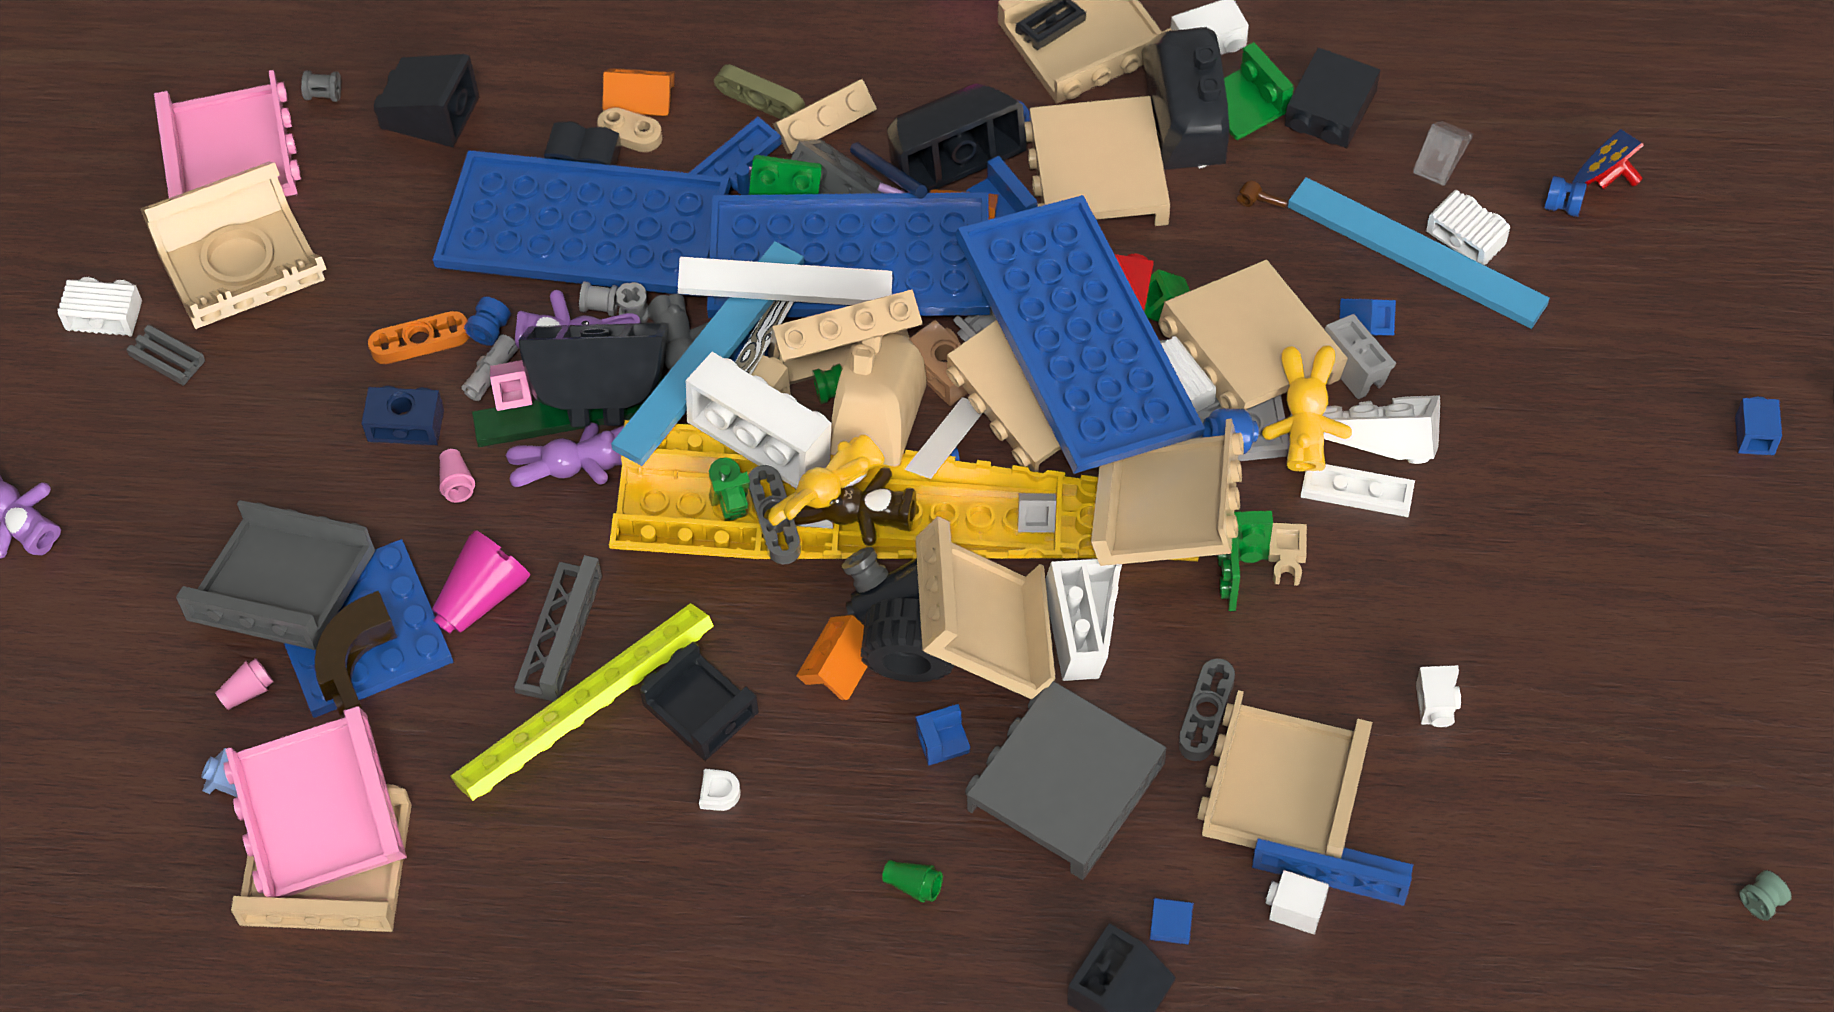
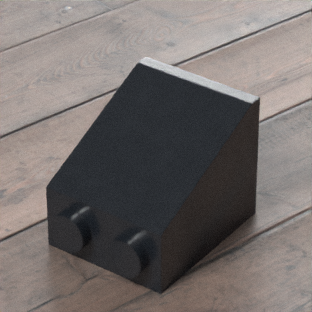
M470 55L401 57L397 67L390 71L383 93L379 94L374 102V112L377 115L380 128L454 148L480 98Z

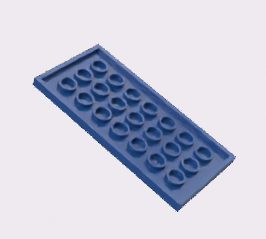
M468 150L432 260L435 268L579 284L587 281L591 285L612 287L613 285L620 287L625 283L636 282L641 284L646 291L678 294L680 257L709 259L712 195H728L731 187L729 177ZM688 295V296L701 297V295Z
M988 192L927 193L922 199L917 198L911 193L712 195L709 259L758 262L775 241L804 256V265L892 271V295L913 289L920 316L990 315V305L955 237L959 227L989 220ZM708 296V318H713L729 297ZM794 302L785 317H809L851 305Z
M1084 195L957 229L955 237L1074 474L1193 439L1203 434L1205 427Z

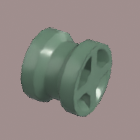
M1763 870L1756 876L1755 884L1746 885L1740 891V898L1745 907L1754 916L1761 920H1769L1775 914L1777 906H1784L1791 899V893L1779 876L1768 870Z

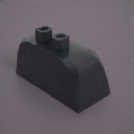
M1208 27L1166 31L1158 34L1142 49L1148 96L1151 98L1164 170L1226 164L1229 141V113L1220 48L1215 31Z
M971 84L902 113L887 128L891 164L926 186L927 193L987 168V162L997 156L1002 160H1006L1027 151L1023 104L999 89L981 84Z
M669 323L528 327L518 341L527 382L533 396L544 405L558 409H567L571 427L589 426L591 424L590 409L602 408L604 425H623L626 408L644 403L660 383L665 362Z

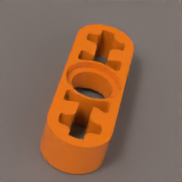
M450 311L379 329L373 332L368 340L372 358L380 364H390L460 346L469 339L464 329L467 318L460 312ZM456 325L457 332L451 333L449 327ZM435 329H438L440 337H435ZM417 332H425L429 335L427 340L422 343H413L410 341V338ZM399 338H403L405 346H401ZM388 343L389 349L382 350L381 344Z

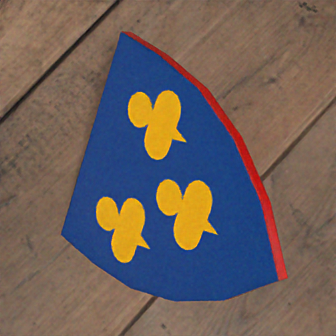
M1620 129L1586 161L1575 176L1572 184L1578 181L1588 185L1595 181L1604 190L1622 174L1631 186L1637 185L1641 182L1642 176L1628 158L1643 147V143Z

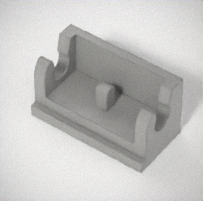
M1352 314L1326 325L1325 331L1348 358L1340 379L1357 399L1365 397L1373 383L1378 389L1381 388L1396 363L1359 319Z

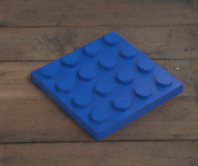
M402 539L375 549L373 556L339 610L341 611L353 601L379 590L397 638L368 650L356 663L352 674V684L358 700L453 663L451 653L440 627L433 621L435 615ZM284 643L313 718L336 710L337 707L334 700L326 702L318 684L315 673L316 650Z

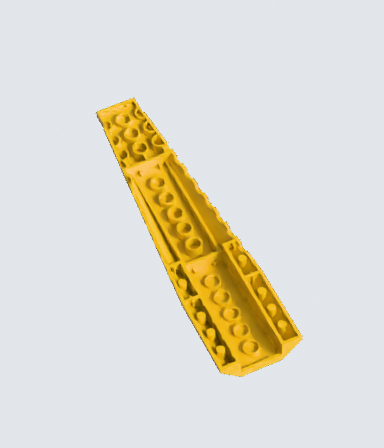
M625 420L624 427L630 420ZM676 424L643 466L621 455L622 470L617 511L613 513L610 549L771 559L767 552L749 489L746 497L748 508L745 509L746 516L738 519L724 521L720 504L712 506L709 499L711 487L709 469L715 460L719 458L733 459L740 467V472H747L748 475L758 465L696 427L687 424ZM905 450L900 465L889 466L882 464L877 468L868 470L867 475L853 486L864 491L881 468H889L892 471V477L885 488L893 491H904L907 488H913L916 492V513L911 531L908 532L891 526H880L874 523L877 540L874 545L867 546L862 541L858 520L847 525H839L832 522L833 529L796 526L801 545V552L797 559H847L855 552L866 547L874 548L877 553L876 559L917 558L916 536L937 516L950 522L952 543L984 558L1097 559L1091 538L1098 477L1081 475V478L1065 476V472L1047 470L1044 473L1032 472L1028 467L1013 465L1011 469L991 466L989 461L977 460L976 463L955 461V457L948 456L930 479L904 470L918 453V451ZM830 454V462L835 455ZM767 479L760 480L765 498L772 496L770 483L767 482ZM782 480L787 497L796 492L793 486ZM1019 493L1056 494L1055 532H1018ZM772 508L768 509L764 514L767 520ZM783 531L777 533L779 546L782 551L789 549ZM1189 557V558H1179V559H1168V560H1182V561H1196V562H1198L1199 557Z

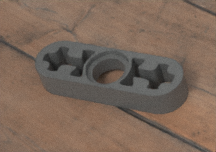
M769 465L758 466L748 475L750 480L749 492L767 552L774 562L789 564L794 562L801 552L800 539L794 519L789 521L786 517L779 524L772 526L764 517L768 509L787 497L777 469ZM767 479V482L770 483L772 496L765 498L760 480ZM782 531L789 549L783 551L779 546L777 533Z
M1212 659L1202 667L1179 737V750L1188 760L1201 761L1206 759L1212 752L1235 679V670L1226 660ZM1216 672L1223 674V679L1219 681L1216 693L1210 690L1212 677L1216 675ZM1210 702L1216 706L1218 712L1212 717H1204L1197 712L1196 707L1200 703ZM1198 726L1203 728L1201 743L1196 748L1191 746V740L1194 739Z

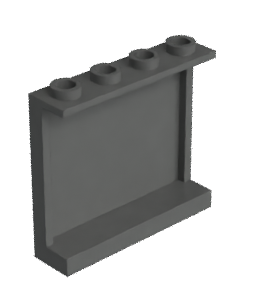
M239 500L237 506L243 519L198 589L183 586L176 596L186 620L316 650L324 629L339 612L375 552L367 528L357 523L349 524L331 520L324 516L317 517L298 513L291 509L284 510L270 507L263 503Z
M1053 681L1049 687L1045 688L1033 699H1030L1028 712L1023 718L1017 717L1007 733L1009 738L1003 746L997 745L992 750L986 762L987 768L982 775L976 774L970 780L965 794H967V810L973 813L976 807L981 808L1070 862V873L1084 880L1164 766L1167 747Z

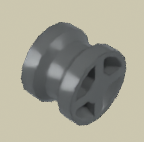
M866 547L855 552L842 564L845 574L851 575L854 579L853 586L859 593L871 590L888 576L886 567L877 562V553L872 547Z

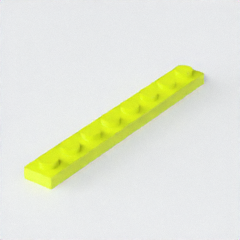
M691 603L452 774L451 778L456 786L472 801L490 792L498 782L508 775L519 771L527 761L540 752L552 747L556 740L570 730L581 726L585 719L599 709L610 705L625 690L639 684L654 669L669 662L671 656L678 649L685 648L691 642L701 639L704 633L714 627L709 615Z

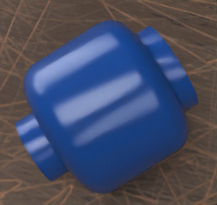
M1215 409L1209 417L1204 419L1203 425L1205 430L1202 434L1203 438L1225 435L1226 419H1232L1236 433L1242 434L1244 454L1250 450L1252 443L1258 439V424L1252 420L1250 413L1246 409Z

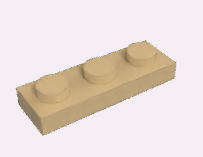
M860 79L773 123L777 133L781 135L782 144L787 154L795 151L799 141L820 139L877 108L863 79Z

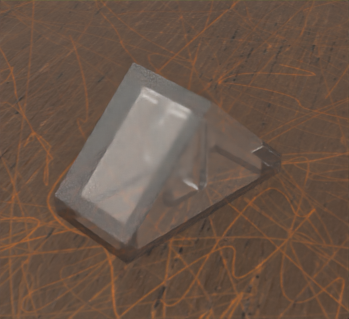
M1444 121L1432 124L1413 173L1445 185L1471 141L1473 133Z

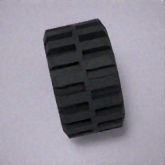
M887 599L881 601V603H875L871 606V609L867 610L860 656L862 657V662L870 670L879 673L881 676L905 682H929L941 679L944 675L951 673L952 668H954L953 664L928 654L922 649L919 599Z

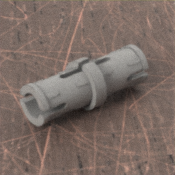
M500 335L491 350L485 356L479 358L476 363V369L461 387L462 391H465L464 394L475 401L481 400L491 385L490 366L507 363L518 350L515 341L511 337Z

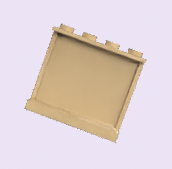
M1054 0L998 1L999 25L1056 104L1067 99H1074L1081 93L1096 86L1105 85L1111 79L1124 73L1135 71L1138 67L1144 65L1142 49L1158 34L1172 31L1171 28L1161 31L1139 0H1072L1087 12L1086 21L1041 49L1036 50L1033 47L1032 41L1028 43L1024 40V34L1018 35L1015 32L1016 23ZM1066 6V7L1063 8L1062 10L1058 11L1056 14H1059L1060 12H1062L1063 10L1067 9L1068 7ZM1045 19L1044 21L1040 22L1039 24H1037L1036 26L1032 27V29H1034V28L1038 27L1039 25H1041L1042 23L1046 22V19Z
M1150 96L1030 108V120L1025 122L1026 142H1032L1033 148L1028 149V161L1030 169H1036L1037 176H1032L1034 197L1040 196L1041 203H1038L1037 207L1084 195L1096 220L1153 214L1155 226L1169 225L1170 201Z
M1268 260L1165 301L1158 322L1164 336L1170 340L1173 336H1176L1216 386L1215 397L1220 402L1222 409L1247 410L1286 393L1290 384L1281 358L1283 350L1288 346H1293L1300 352L1305 378H1310L1315 355L1318 350L1326 345L1331 346L1335 351L1336 358L1327 381L1328 385L1340 380L1348 360L1347 356Z
M913 289L775 325L772 327L768 358L775 357L788 367L789 384L791 385L813 379L812 370L815 369L826 371L839 363L843 369L852 343L889 333L907 336L909 339L907 329L923 324Z
M994 321L947 355L948 369L946 373L953 384L957 387L961 385L969 394L968 400L974 410L979 414L985 413L991 421L990 428L1000 441L1007 440L1013 448L1011 452L1020 466H1028L1032 472H1039V464L1060 450L1061 447L998 321Z
M1226 419L1225 435L1189 439L1099 466L1091 543L1100 566L1231 554L1232 538L1238 537V523L1234 510L1240 509V495L1236 482L1242 481V468L1238 455L1244 454L1242 434L1236 433L1232 419Z
M937 516L916 536L923 651L1033 699L1055 680L1044 566L1039 564L1025 577L951 542L950 522Z
M1238 690L1235 704L1227 703L1222 725L1228 726L1227 734H1219L1214 756L1220 757L1219 765H1211L1206 787L1212 789L1210 798L1202 797L1197 819L1204 820L1202 836L1251 848H1256L1259 838L1341 859L1372 722L1357 719L1355 731H1350L1242 705L1244 692Z
M386 784L405 849L412 804L406 789ZM248 855L241 896L233 897L231 911L239 926L393 932L403 859L285 898L266 897L264 892L259 893L257 891L252 874L253 871L257 870L254 856L249 857Z

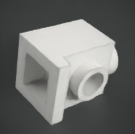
M1458 665L1420 667L1416 690L1421 725L1432 724L1435 727H1447L1455 722V709H1460L1461 707L1460 688L1455 686L1459 674Z

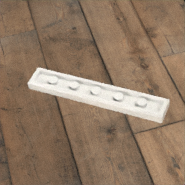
M680 257L678 294L855 305L892 295V271Z

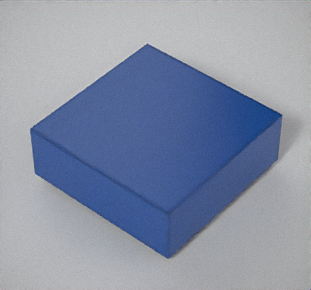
M1154 898L1150 940L1189 944L1193 903Z

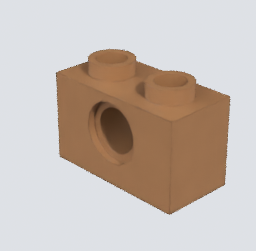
M934 320L909 338V340L916 346L923 357L926 384L949 406H952L968 394V392L962 385L957 387L953 384L946 373L948 369L947 362L941 361L947 360V355L961 344L951 329L943 328Z

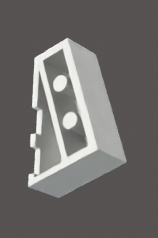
M1098 559L1051 562L1045 579L1047 601L1063 681L1099 679L1108 657L1122 564L1100 566Z

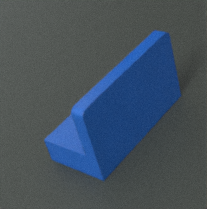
M999 156L987 162L988 178L966 191L997 194L996 218L1037 207V200Z

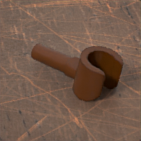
M1252 180L1243 185L1239 191L1240 194L1237 196V201L1245 207H1251L1256 200L1283 208L1287 204V200L1263 192L1261 186Z

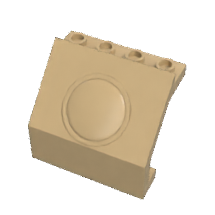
M266 162L140 209L157 253L195 329L325 280L322 271L326 270L322 256L313 253L293 216L277 176L280 174L275 162Z

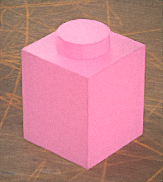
M522 360L490 366V379L497 411L532 405V393L527 382Z

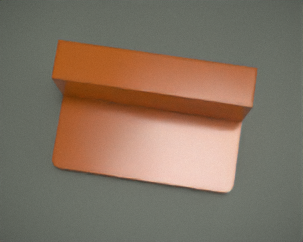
M607 69L604 71L603 111L609 108H621L637 114L667 116L670 113V89L675 86V72Z
M853 615L831 617L796 676L805 685L824 684L841 700H848L868 667L862 662V657L860 656L864 625Z

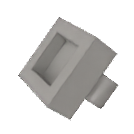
M1019 493L1018 532H1055L1056 494Z

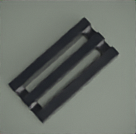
M1054 0L1016 23L1015 32L1018 35L1024 34V40L1028 43L1032 41L1033 47L1039 50L1086 21L1087 12L1072 0ZM1066 6L1068 7L1067 9L1063 10V11L1060 12L1059 14H1056L1058 11L1062 10V9L1065 8ZM1046 19V22H1044V23H1042L1041 25H1039L1038 27L1032 29V27L1036 26L1037 24H1039L1040 22H1042V21H1044V20Z

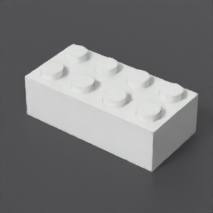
M711 352L686 379L687 423L758 466L769 465L774 467L779 472L781 480L796 489L800 478L808 470L816 467L825 468L830 463L831 422L820 412L811 411L799 404L791 395L787 393L782 394L772 388L761 377L752 376L742 370L731 359L722 358Z

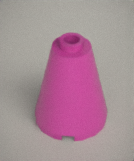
M476 530L469 535L432 608V611L437 615L433 621L449 634L454 629L459 633L463 632L526 583V580L530 577V573L511 555H506L500 550L501 547Z

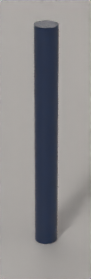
M856 142L850 147L852 155L917 198L922 199L927 195L926 186L862 144Z

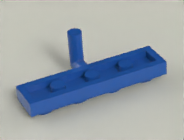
M757 117L689 173L729 177L733 189L741 195H749V167H752L753 156L769 155L782 144L781 135Z

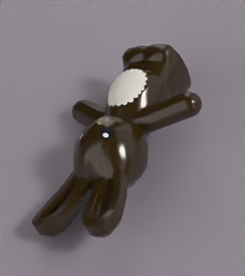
M884 467L877 472L864 491L855 486L841 488L839 497L831 506L814 508L805 505L793 519L796 525L823 520L839 525H847L858 520L863 543L867 546H872L877 540L874 523L880 526H891L900 530L911 531L916 513V492L913 488H907L904 491H893L885 488L892 477V471Z

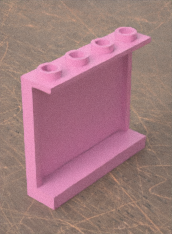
M274 70L269 71L271 83L269 85L174 104L171 102L168 91L154 93L169 198L269 161L276 164L280 174L277 177L284 195L297 194L295 180H300L301 175L297 160H292L291 154H295L297 151L293 134H287L286 129L292 127L288 107L283 108L282 105L283 102H288L284 82L277 83Z
M359 706L345 710V718L240 752H236L232 748L225 749L228 762L223 764L224 771L230 785L235 784L238 795L237 798L233 799L234 809L238 819L245 821L248 833L243 835L244 846L249 857L254 856L257 870L252 873L257 891L259 893L264 892L266 897L285 898L407 858L367 714Z

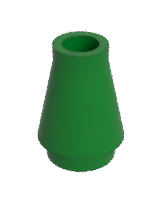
M889 860L885 865L882 880L923 903L926 900L935 901L941 890L943 874L937 871L934 865L901 863Z

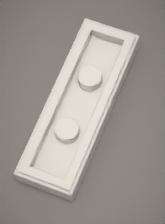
M1326 464L1325 469L1322 471H1305L1301 498L1408 517L1415 480Z

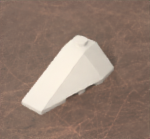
M1440 396L1392 398L1391 405L1381 407L1372 405L1371 401L1359 402V405L1351 407L1349 411H1342L1340 406H1327L1322 415L1346 424L1352 429V435L1347 439L1324 432V439L1397 460L1408 459V462L1413 464L1425 463L1429 459H1434L1438 449Z

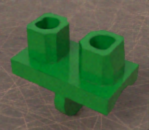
M719 458L715 460L709 469V480L711 481L709 499L711 505L716 506L720 504L724 521L746 516L745 509L748 508L746 497L750 485L748 473H741L740 467L733 459Z

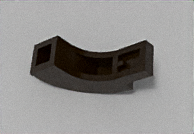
M379 590L353 601L339 611L328 623L318 641L315 653L316 678L325 701L333 699L340 716L345 714V710L359 706L362 709L352 684V674L358 660L373 647L397 638L393 623Z

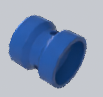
M1553 175L1544 209L1551 211L1562 209L1568 215L1578 217L1587 184L1578 181L1573 184L1568 183L1564 178ZM1567 192H1570L1569 199L1567 202L1565 201V197Z
M482 297L476 305V314L469 317L464 325V329L468 336L476 342L492 346L500 335V327L507 324L511 313L500 301L491 297Z

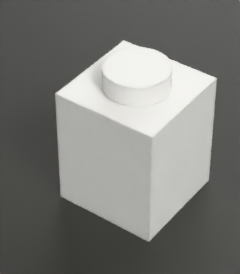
M1284 870L1280 883L1272 881L1268 892L1266 904L1272 906L1269 920L1315 934L1329 885Z

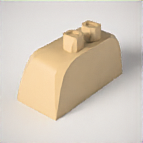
M889 333L852 343L839 378L831 422V455H836L838 452L837 446L840 442H850L854 437L864 434L882 452L885 458L883 465H900L926 388V372L923 357L907 336Z

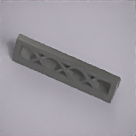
M822 139L799 141L791 160L822 165L819 194L883 193L877 190L880 183L885 184Z
M584 555L581 566L559 562L514 687L515 693L553 702L560 697L602 578L598 558ZM565 575L576 577L572 591L568 594L562 588ZM566 605L561 622L555 626L550 618L552 611ZM555 636L549 655L544 657L539 650L541 643ZM544 667L539 681L540 687L527 684L529 675Z

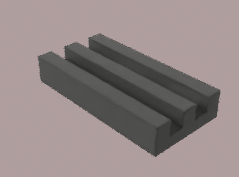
M150 325L145 327L144 336L139 334L135 339L136 345H130L126 349L130 357L183 386L205 362L202 353ZM164 347H166V348H168V349L174 351L175 353H177V354H179V355L185 357L186 359L192 361V363L189 362V361H187V360H185L184 358H182V357H180V356L174 354L173 352H171V351L165 349ZM146 348L156 353L166 361L185 369V372L178 371L143 350Z

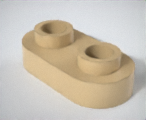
M609 108L598 117V127H608L619 133L621 146L639 152H650L657 149L662 142L661 126L652 118L621 108Z

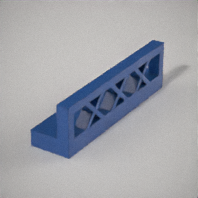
M1258 838L1252 868L1282 875L1285 870L1328 884L1332 888L1405 905L1412 878L1413 864L1348 848H1343L1341 859Z

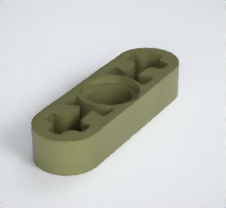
M724 65L714 78L715 86L724 95L779 119H783L805 107L803 99L795 92L733 65Z

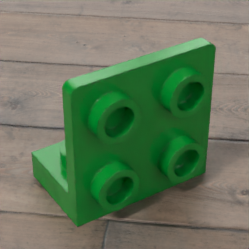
M1255 42L1243 47L1241 69L1224 78L1228 102L1229 133L1235 140L1245 137L1286 114L1287 105L1293 96L1294 85Z
M754 155L749 195L819 194L822 165Z
M1272 511L1234 512L1238 523V537L1232 538L1231 554L1217 555L1218 567L1222 566L1221 599H1227L1228 611H1236L1240 583L1239 560L1246 563L1268 560L1273 528Z

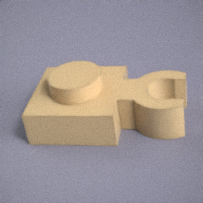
M1273 523L1268 562H1277L1273 572L1274 584L1280 583L1281 574L1284 572H1289L1294 576V585L1300 584L1302 568L1299 563H1305L1307 524Z

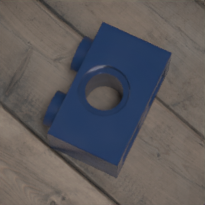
M383 386L381 388L368 387L362 418V426L367 441L438 445L444 413L439 390H431L424 387L417 389H398L393 386Z

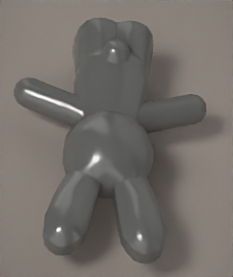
M680 294L659 295L655 297L649 304L647 311L649 319L654 323H669L664 363L670 371L709 322L690 330L684 297Z

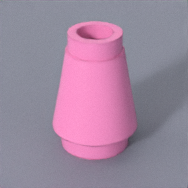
M448 449L443 451L439 456L440 492L450 502H463L472 496L475 481L458 450Z
M254 659L250 663L245 661L215 694L226 709L230 710L234 706L267 692V687L274 681L263 665L257 659Z

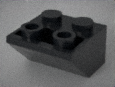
M1109 923L1070 982L1067 1004L1080 1012H1156L1175 982L1176 977L1143 942Z

